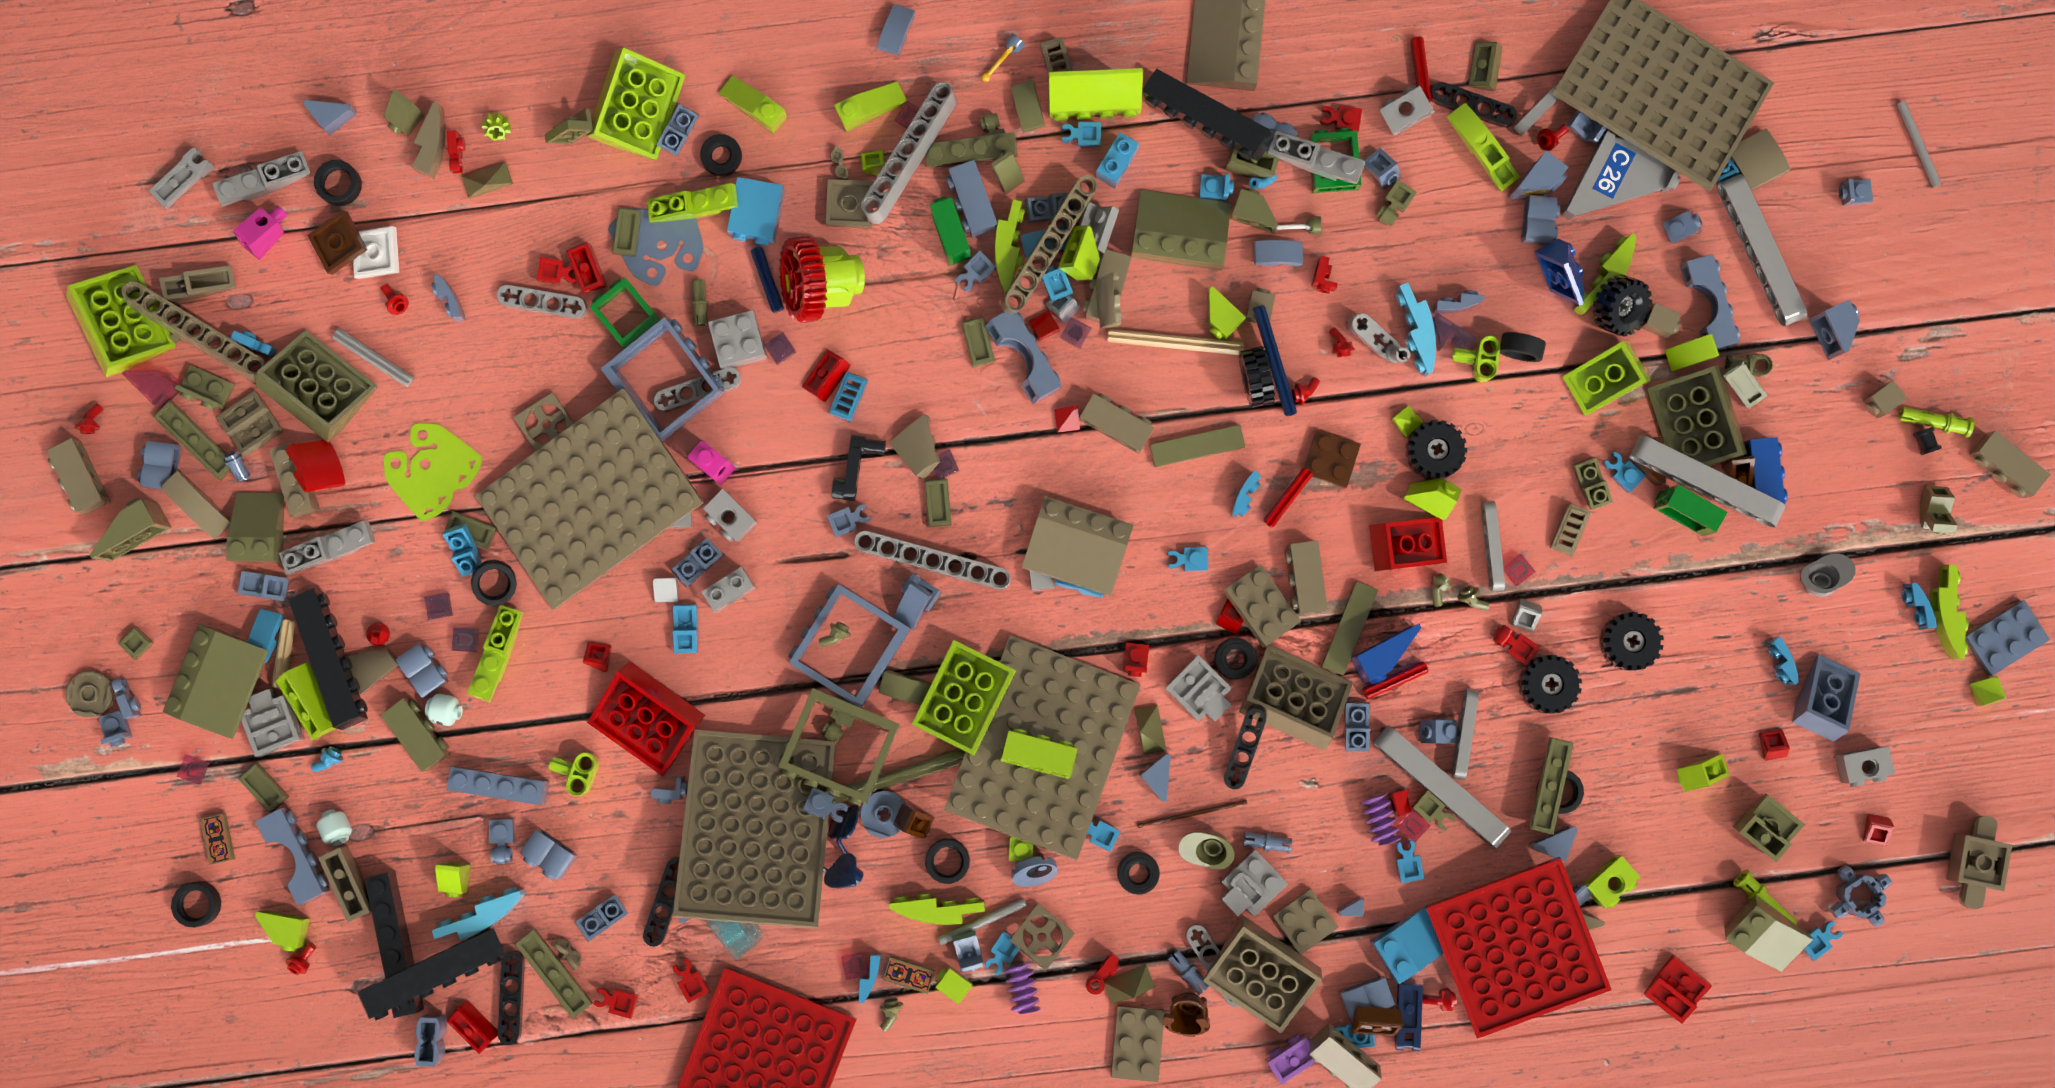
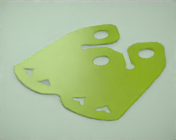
M417 423L411 427V444L415 447L436 444L437 448L420 450L411 459L410 477L405 476L407 472V455L403 451L388 452L383 459L384 474L390 487L420 521H427L438 516L451 504L454 491L466 488L472 482L481 467L482 456L444 427L433 423ZM420 430L427 432L428 436L425 440L418 438L417 435ZM395 458L401 462L400 467L396 469L391 466V461ZM423 459L430 461L428 469L420 467V462ZM476 460V462L473 463V468L471 469L469 462ZM460 475H462V476H465V475H466V477H465V478H462V481L459 482V478H460L459 476H460ZM445 496V499H443L441 501V504H439L438 498ZM426 508L433 509V511H428L427 514H424Z

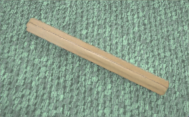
M1109 329L1107 334V341L1113 343L1239 355V351L1244 350V343L1236 341Z

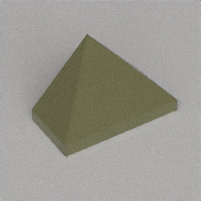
M506 162L462 176L469 199L513 184Z
M1158 705L1135 709L1143 755L1167 751Z
M1146 964L1104 980L1105 989L1111 1004L1133 999L1155 987Z

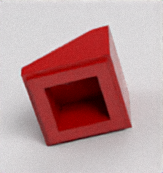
M1405 788L1388 794L1395 816H1402L1411 811L1408 799L1409 789Z

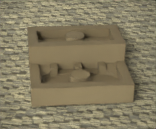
M1767 129L1740 141L1731 156L1732 161L1739 170V174L1745 177L1751 191L1790 171L1784 154Z
M255 390L216 416L226 434L232 438L240 454L244 457L283 432L279 422Z

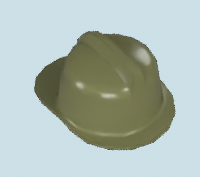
M1192 832L1185 835L1179 842L1178 850L1181 857L1192 864L1219 870L1227 868L1234 860L1235 852L1233 846L1219 832Z

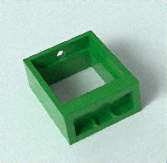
M1350 128L1338 129L1337 132L1328 133V130H1317L1308 139V141L1315 143L1350 140L1351 156L1359 159L1357 131H1351ZM1311 173L1313 193L1359 190L1362 185L1361 176L1358 183L1353 184L1340 179L1335 181L1329 178H1321L1320 175Z
M944 196L935 199L933 204H930L931 215L949 266L971 259L970 248L952 197L947 199Z
M626 278L623 280L618 279L612 283L611 289L605 294L601 293L592 300L593 304L589 306L624 349L660 321L659 317ZM627 288L650 317L623 338L600 309Z
M1679 484L1661 490L1655 499V502H1657L1655 510L1701 536L1716 533L1728 513Z

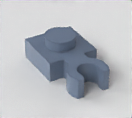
M979 251L964 266L968 272L959 275L955 281L959 284L962 280H967L968 285L964 290L969 292L972 290L975 280L981 284L997 267Z
M866 505L858 506L853 513L847 507L827 515L836 538L857 530V522L867 523L871 520L870 516L866 518L860 517V512L867 509Z
M118 679L111 682L117 694L115 698L123 718L134 719L142 716L140 713L141 704L138 698L130 693L127 680Z
M813 787L803 807V811L824 820L827 814H829L834 821L842 823L843 817L838 816L836 811L839 809L847 811L848 806L844 803L834 804L835 796Z

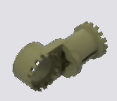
M1764 354L1746 355V357L1726 356L1725 363L1727 365L1725 367L1729 368L1742 359L1750 372L1758 377L1765 376L1773 369V361ZM1757 360L1766 362L1767 369L1764 372H1760L1755 368Z

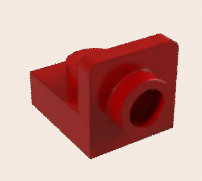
M1320 256L1312 287H1316L1318 292L1329 294L1330 291L1334 292L1338 283L1325 280V278L1329 279L1332 265H1328L1329 257Z
M1126 643L1123 671H1128V676L1142 677V673H1147L1149 645Z

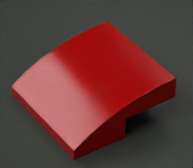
M319 440L288 445L286 452L297 468L293 475L304 492L345 485L342 466L330 441Z
M1673 954L1652 980L1644 995L1683 1024L1695 1011L1697 1003L1710 990L1712 985Z

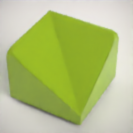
M1991 676L1970 683L1977 706H1984L2006 699L1998 676Z

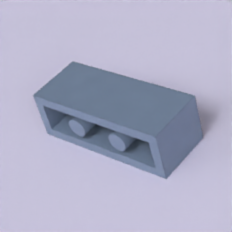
M975 160L949 168V176L946 177L950 190L955 189L957 197L954 198L957 210H962L965 219L961 221L965 232H970L973 238L996 230L998 223Z

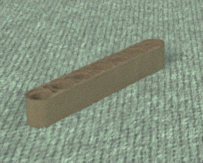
M1081 176L1070 188L1003 296L1001 307L1005 313L1015 314L1027 303L1097 189V182L1092 176ZM1080 183L1087 184L1089 192H1083L1080 188ZM1068 202H1074L1077 206V211H1071L1068 207ZM1056 221H1062L1065 224V231L1057 228ZM1045 240H1050L1053 243V250L1045 247ZM1033 259H1038L1041 261V269H1037L1033 266ZM1021 278L1029 280V288H1024L1021 285ZM1009 297L1017 299V308L1009 305Z
M128 282L123 286L122 295L130 308L174 333L248 380L256 382V372H250L249 370L255 365L261 367L265 365L261 357L140 283ZM134 292L140 293V295L137 298H129V296ZM154 304L161 305L156 311L149 310ZM172 317L181 318L177 323L169 322ZM193 329L201 330L198 335H189ZM214 341L221 342L216 348L209 347ZM234 353L241 354V357L237 360L229 359Z

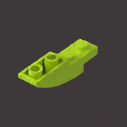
M1463 103L1446 116L1470 153L1476 156L1499 191H1503L1520 178L1510 163V158L1466 103Z
M733 183L693 192L681 191L647 199L648 217L651 223L721 214L723 210L738 207L736 185Z
M1014 199L1008 221L999 219L996 230V267L1004 295L1015 278L1016 268H1021L1023 255H1019L1020 248L1012 245H1017L1020 231H1016L1018 222H1023L1025 209H1022V201Z
M1633 232L1627 237L1623 235L1614 244L1616 247L1615 251L1612 254L1607 252L1599 261L1601 266L1596 271L1601 275L1591 283L1593 289L1588 294L1584 291V304L1577 305L1574 308V311L1579 316L1584 314L1594 301L1598 300L1596 294L1597 292L1601 293L1602 289L1600 287L1602 284H1608L1607 279H1614V275H1626L1635 249L1636 235Z
M1944 565L1939 568V587L1930 589V604L1937 624L1935 629L1949 658L1952 660L1965 659L1968 651L1965 637L1969 622L1966 618V612H1957L1960 604V596L1957 594L1961 575L1958 571V565Z
M503 605L499 606L483 646L484 652L467 694L469 696L491 703L497 685L501 683L508 665L523 612Z
M931 893L918 894L917 899L908 900V896L894 897V902L889 903V909L913 920L932 924L953 925L963 924L962 914L985 912L984 900L979 901V897L965 898V903L956 904L955 900L941 901L942 905L938 906L937 896L931 897Z

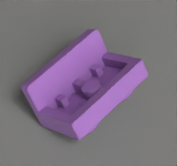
M1298 1033L1292 1036L1287 1041L1289 1044L1283 1048H1274L1268 1053L1269 1057L1265 1059L1281 1085L1315 1063L1310 1056L1309 1039L1305 1034L1300 1036Z

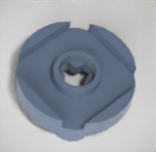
M890 791L876 792L870 796L867 805H862L860 816L868 833L878 838H888L901 831L893 825L901 805H906L899 795ZM884 807L888 808V813L891 814V817L881 821L878 811H883Z

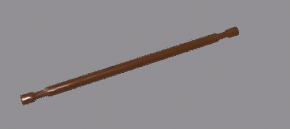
M1247 800L1151 820L1146 823H1138L1137 826L1141 828L1147 825H1155L1228 809L1238 805H1246Z

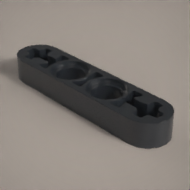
M1439 82L1431 89V101L1436 105L1453 111L1459 107L1456 98L1461 95L1467 97L1468 106L1482 121L1506 128L1512 125L1517 118V112L1513 106L1457 86ZM1440 89H1443V94L1447 95L1443 96L1442 99L1438 98V93H1436ZM1452 92H1454L1455 95L1453 96L1450 103L1448 102V100L1450 99V97L1448 96H1450ZM1480 103L1489 105L1490 112L1488 114L1479 112L1478 105ZM1495 107H1497L1498 110L1496 112L1499 114H1496L1494 117H1491L1495 111ZM1505 111H1507L1508 116L1511 117L1508 118L1507 121H1504L1503 116L1500 115L1503 114Z
M1251 705L1246 711L1224 776L1225 784L1231 789H1240L1246 781L1267 719V711L1262 705ZM1255 712H1258L1260 717L1257 719L1256 726L1251 725ZM1245 732H1252L1256 739L1252 742H1247L1243 739L1242 735ZM1239 752H1244L1248 755L1249 759L1246 762H1240L1235 756ZM1236 768L1240 769L1237 780L1232 781Z
M675 857L668 861L643 933L644 942L649 946H658L666 938L673 917L675 895L667 897L663 892V888L666 884H673L676 887L677 881L667 879V876L673 877L674 869L671 868V865L677 864L680 857ZM660 906L666 907L669 912L668 917L664 920L656 916V909ZM652 920L658 924H665L664 928L662 926L659 927L657 934L660 935V939H656L654 942L651 941L652 937L648 935L656 927V924H652Z
M511 951L505 954L501 961L498 1039L504 1045L514 1044L521 1038L525 959L518 951ZM512 956H514L515 960L519 961V964L514 966V973L519 972V976H506V972H512V965L507 963L509 959H512ZM510 979L518 983V989L514 993L506 989V982ZM508 1003H512L517 1007L515 1016L511 1017L505 1013V1006ZM504 1020H517V1024H511V1031L516 1034L511 1037V1040H508V1036L504 1035V1032L509 1029V1023L504 1024Z

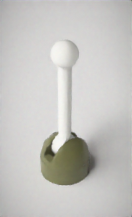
M1321 216L1311 217L1305 224L1278 225L1277 230L1306 229L1311 235H1321Z

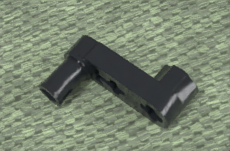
M851 435L845 479L834 478L832 498L856 500L862 454L866 452L885 455V440L866 439V436Z

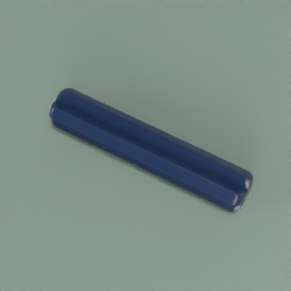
M762 247L753 248L751 254L771 311L773 313L780 312L784 307Z

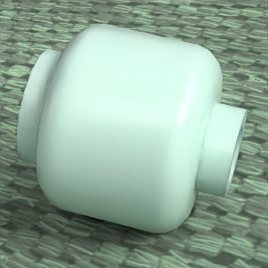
M440 693L429 698L425 706V714L428 716L429 721L444 726L453 725L456 720L461 718L463 712L458 698Z
M334 809L324 812L316 825L322 841L331 846H338L347 842L352 828L346 814L341 811L336 812Z

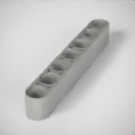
M939 82L934 85L862 200L861 208L869 222L879 224L886 219L955 108L957 99L950 84L947 82Z
M1738 174L1718 183L1719 195L1779 323L1782 326H1787L1806 318V307L1745 177L1742 174Z
M1639 435L1629 456L1633 461L1769 527L1776 528L1786 507L1779 500L1647 436Z
M869 531L859 532L855 537V546L860 552L996 590H1004L1010 584L1011 577L1009 572L1000 567ZM864 536H869L872 539V544L868 548L860 547V539ZM887 542L893 543L894 551L891 554H884L882 552L883 544ZM909 548L917 551V556L912 561L904 558V553ZM932 554L939 557V563L935 567H930L926 563L928 556ZM952 561H959L962 564V569L958 573H952L949 570V564ZM981 567L984 570V576L981 579L973 578L971 576L973 568ZM997 573L1006 575L1007 581L1004 585L994 583L993 578Z
M1388 725L1373 742L1380 751L1424 789L1429 790L1446 805V808L1493 848L1497 849L1510 834L1511 830L1394 728Z

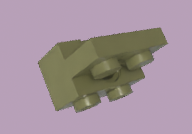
M1765 793L1751 811L1748 809L1733 828L1777 862L1792 845L1790 841L1805 824ZM1766 820L1767 822H1769V823H1770L1773 827H1775L1777 830H1776V831L1773 830V829H1772L1769 825H1767L1764 821Z

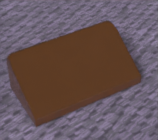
M1358 1006L1354 1013L1350 1031L1355 1034L1396 1036L1404 1025L1402 1011L1400 1009Z

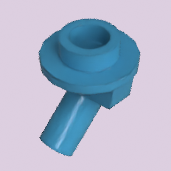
M331 746L328 749L323 748L321 750V761L312 763L311 769L313 772H317L344 760L341 756L342 752Z

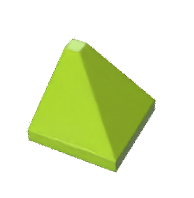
M883 150L861 153L863 172L878 176L885 165Z
M1409 405L1391 419L1405 437L1424 423Z

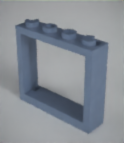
M667 317L661 319L600 368L617 392L622 388H626L662 442L726 392L722 387L724 383L717 374L713 375L709 370L710 364L702 355L699 356L695 351L697 348L695 343L689 337L685 338L682 334L683 328L676 319L672 320ZM669 330L712 387L713 391L663 430L619 369Z
M838 584L837 587L832 586L827 593L826 598L828 601L825 606H820L815 612L813 618L816 620L812 627L807 626L801 635L803 641L800 646L795 645L788 656L791 659L789 664L857 707L862 708L911 629ZM841 594L898 629L856 697L800 662V659Z

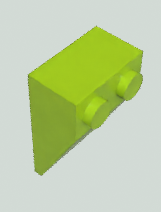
M1629 341L1620 342L1562 376L1585 416L1651 381Z

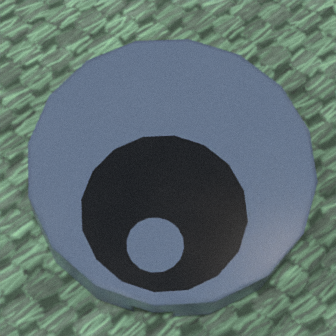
M1038 856L1017 863L1015 870H1011L1013 883L1022 887L1044 884L1052 880L1058 873L1054 859L1047 857V860H1042Z

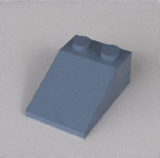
M1818 654L1796 702L1792 723L1833 742L1843 736L1850 729L1861 673Z

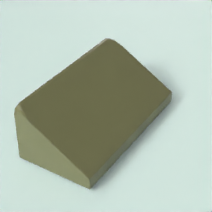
M1475 42L1469 87L1489 91L1496 90L1502 55V46L1498 42Z

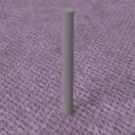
M1906 101L1896 104L1932 188L1941 185L1942 183Z
M1021 898L939 936L938 940L941 946L953 941V936L975 931L1026 907L1025 900Z

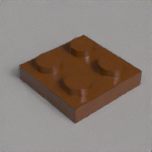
M345 210L340 211L307 235L326 272L331 275L368 250L348 211Z
M1317 429L1304 467L1313 473V478L1347 488L1361 443Z

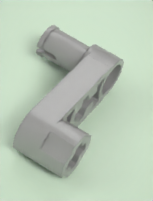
M1351 314L1347 317V330L1358 336L1378 356L1387 362L1404 363L1407 361L1405 358H1410V351L1407 348L1401 347L1392 336L1367 314ZM1357 320H1361V321L1359 322V324L1361 325L1360 328H1357V326H1358V323L1356 322ZM1381 334L1379 339L1387 345L1384 347L1380 343H1373L1375 341L1373 335Z

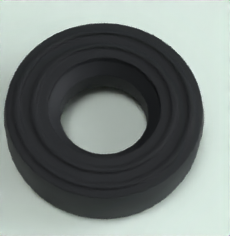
M716 134L709 137L703 143L700 159L704 168L711 174L727 176L738 169L742 160V151L734 138L725 134ZM718 147H725L729 150L730 157L725 163H716L712 158L713 151Z
M1230 638L1218 646L1214 661L1217 670L1224 677L1238 680L1252 673L1256 666L1257 655L1255 649L1248 641L1242 638ZM1236 649L1244 654L1245 660L1241 667L1233 668L1227 663V654L1231 650Z
M1133 852L1121 860L1117 876L1119 883L1126 891L1142 895L1155 888L1159 881L1160 871L1153 857L1143 852ZM1142 864L1146 867L1148 875L1143 882L1137 883L1131 880L1129 871L1133 865Z

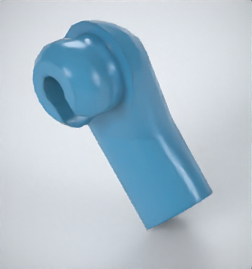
M1274 174L1273 177L1251 178L1249 186L1252 189H1264L1276 181L1277 175Z

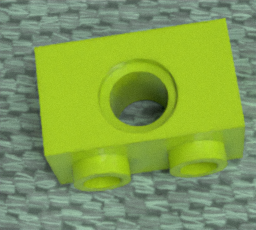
M1615 855L1583 884L1587 886L1590 896L1600 907L1612 908L1620 901L1619 896L1625 891L1627 893L1637 886L1638 883L1636 881L1641 877L1623 856ZM1611 877H1615L1617 880V885L1614 889L1608 887V881Z

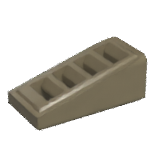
M1062 37L1040 44L1048 74L1049 72H1054L1053 68L1065 65V69L1055 72L1072 71ZM1056 48H1059V49H1060V50H1057V51L1048 53L1049 50L1056 49ZM1059 56H1062V58H1063V59L1058 60V61H1055V62H1051V61H1050V59H1053V58H1056V57H1059Z
M1573 504L1565 505L1550 548L1573 556L1591 511ZM1574 513L1581 516L1580 520L1573 518L1570 514ZM1567 521L1578 525L1577 529L1567 526ZM1567 531L1574 534V537L1572 538L1562 533ZM1562 539L1564 541L1570 542L1571 546L1568 547L1566 545L1560 544L1559 540Z

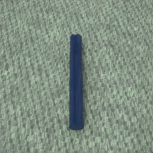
M1259 305L1253 308L1255 319L1285 416H1292L1297 413L1266 307Z

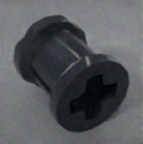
M1934 427L1913 433V436L1917 437L1920 444L1921 455L1942 449V446L1938 445L1933 433Z

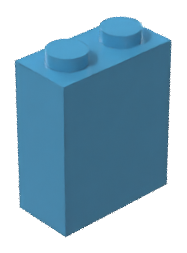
M737 177L738 207L731 209L727 232L732 236V239L745 242L746 239L755 240V243L768 246L769 243L775 244L785 193L783 185Z

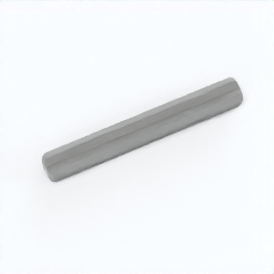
M338 328L333 333L332 338L402 385L408 387L413 382L414 377L342 329Z

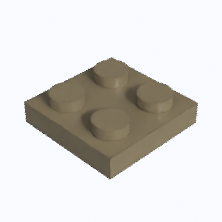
M828 179L825 225L829 227L872 228V223L869 222L864 214L861 203L874 181Z
M1308 889L1272 915L1299 954H1303L1338 928L1312 889Z

